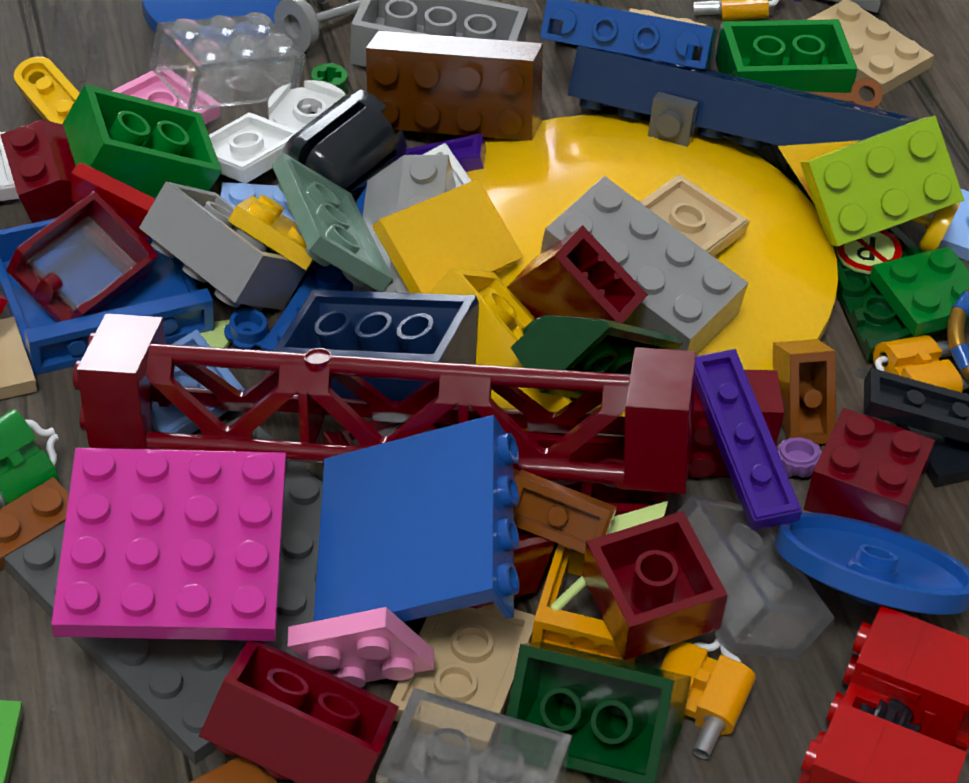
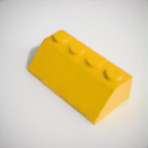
M452 267L428 294L476 295L479 302L475 364L523 367L510 347L523 336L524 328L535 319L494 272ZM518 387L551 412H557L575 400L574 398L540 393L535 388ZM491 391V399L500 408L517 409L496 392ZM602 403L586 414H592L602 406ZM522 428L526 432H532L528 431V429Z

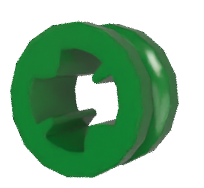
M324 63L313 68L311 80L332 84L347 94L346 82L348 81V75L342 66Z

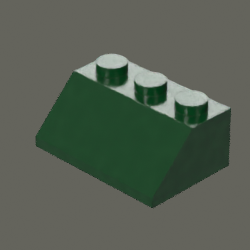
M543 315L530 322L524 328L523 336L510 348L524 368L631 374L635 347L677 350L683 343L677 336L605 319ZM538 389L540 393L563 396L577 399L578 397L586 393L580 391Z
M545 642L520 644L500 751L627 783H659L682 729L691 676Z

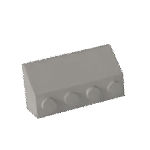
M403 155L367 180L363 219L393 278L383 292L409 293L374 232L372 225L381 218L456 188L449 155ZM353 284L352 291L379 292L367 284L363 288Z

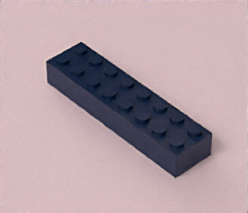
M584 46L577 47L568 90V96L580 98L579 105L595 110L619 107L618 115L642 120L643 117H651L653 98L658 92L697 101L699 105L695 126H699L698 134L722 139V136L732 137V135L739 136L737 143L755 148H762L763 145L771 146L772 144L783 146L864 140L919 120L917 117L712 70Z

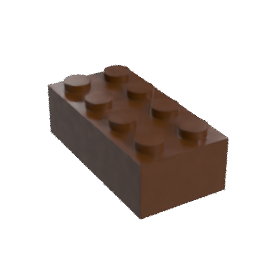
M378 31L366 47L367 92L386 105L387 108L381 113L390 122L393 130L402 129L405 131L463 136L482 134L483 137L528 141L533 140L542 123L543 43Z

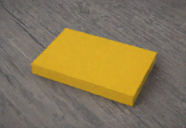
M479 179L381 218L372 225L374 232L409 293L428 294L452 267L495 273L517 263L524 257Z

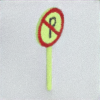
M885 229L836 246L837 257L853 271L864 274L871 273L872 265L901 258L903 252L901 242L894 234Z

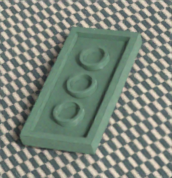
M282 152L272 164V167L279 181L278 188L284 193L288 202L287 209L296 220V230L303 236L307 245L305 249L307 254L322 266L327 267L331 263L338 267L353 284L362 288L367 284L377 291L383 292L393 278L352 194Z

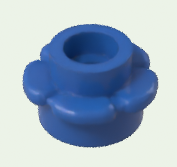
M243 308L231 315L229 324L224 328V335L228 341H233V345L238 349L254 350L260 347L268 336L269 326L266 317L260 311Z

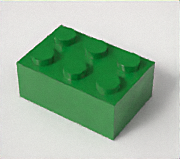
M839 19L724 21L721 23L715 57L718 72L803 92L849 93L855 83L858 68Z
M85 84L63 122L76 166L79 162L84 163L151 197L158 196L166 181L210 191L222 172L203 117L198 112Z

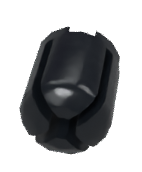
M360 89L354 94L343 96L291 136L284 145L283 153L350 192L355 197L366 188L367 180L403 155H406L407 144L402 129L395 133L390 122L381 113L387 108L386 105L374 95Z

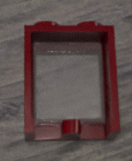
M93 191L18 246L6 271L57 322L99 313L141 279L144 280L159 255L152 249L151 244L144 236L137 234L120 217L119 212L112 204L105 202Z

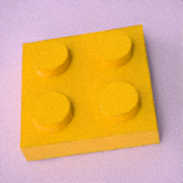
M252 195L235 207L227 220L228 222L304 270H307L315 262L305 250L307 245L303 236L296 230L297 223L281 214L284 208L276 201L264 195H260L259 199Z

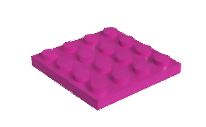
M75 448L51 622L53 637L275 641L286 453Z

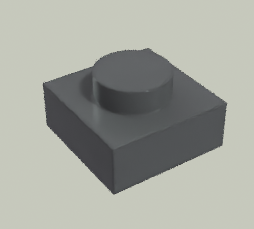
M658 92L653 98L648 136L688 147L694 137L699 102Z

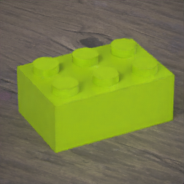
M936 116L921 118L800 162L823 231L831 246L849 243L964 201Z

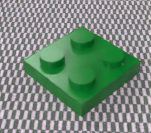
M950 246L872 265L869 277L913 337L946 329L952 306L962 292L969 288V270ZM969 315L966 318L965 323H969Z

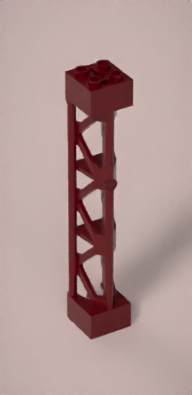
M105 314L97 331L90 334L87 350L82 360H77L74 365L73 386L75 390H80L82 405L79 413V424L81 430L87 432L89 448L286 453V461L324 464V458L421 434L435 422L460 424L494 415L505 433H512L519 450V461L513 464V467L519 472L524 470L547 480L614 484L617 488L625 490L686 494L693 436L696 351L635 347L631 374L339 356L331 355L329 350L323 348H314L306 353L171 345L166 344L163 317ZM174 367H178L205 388L183 387L173 378ZM207 367L271 372L247 391H241ZM361 377L428 382L401 401H392ZM331 378L335 379L359 398L340 397L331 389ZM518 387L586 393L559 411L551 412ZM491 391L496 392L517 409L500 408L491 399ZM153 402H158L159 407H169L170 404H174L201 429L202 435L151 432ZM602 403V406L592 414H586ZM206 407H220L221 410L243 411L246 413L233 425L227 426ZM275 411L299 413L300 442L253 439V431ZM325 415L333 416L358 440L359 446L316 443ZM362 417L373 418V421L402 422L404 424L390 436L384 437ZM522 428L532 432L561 433L565 435L552 446L544 448ZM596 434L625 435L624 465L570 461L572 453Z

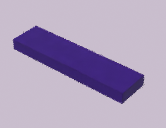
M736 349L696 356L695 389L751 531L799 521L802 509Z

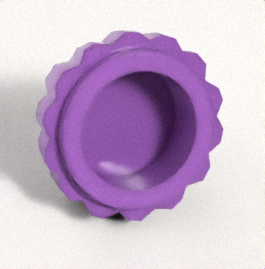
M793 437L783 440L777 446V451L788 477L799 476L801 478H808L812 476L822 453L818 444L802 437Z

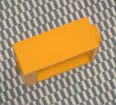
M558 544L534 618L531 643L545 642L623 660L604 620L551 609V604L561 595L567 573L582 576L585 556L581 552ZM636 657L623 661L635 663Z

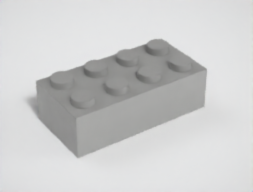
M362 0L351 23L350 64L366 67V47L378 31L525 42L529 8L489 0Z
M603 176L545 228L540 254L583 225L648 294L622 324L677 336L683 343L677 350L696 351L697 355L739 313L748 282L606 176Z

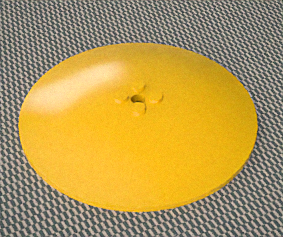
M611 114L560 117L543 120L533 140L484 139L486 144L484 169L466 172L471 181L480 180L524 256L517 263L495 272L506 287L535 257L540 255L545 228L603 176H606L640 202L680 174L750 221L745 234L714 256V258L748 282L739 313L696 356L736 349L744 370H773V342L820 340L829 324L834 309L838 284L837 258L834 246L830 245L823 231L816 208L800 188L779 169L755 153L727 139L700 135L697 133L698 129L695 128L693 141L686 147L649 137L650 118L643 117L642 120Z

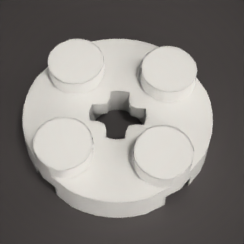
M307 80L304 81V87L291 89L290 83L281 86L270 96L268 101V120L299 131L346 94L340 88L322 81Z

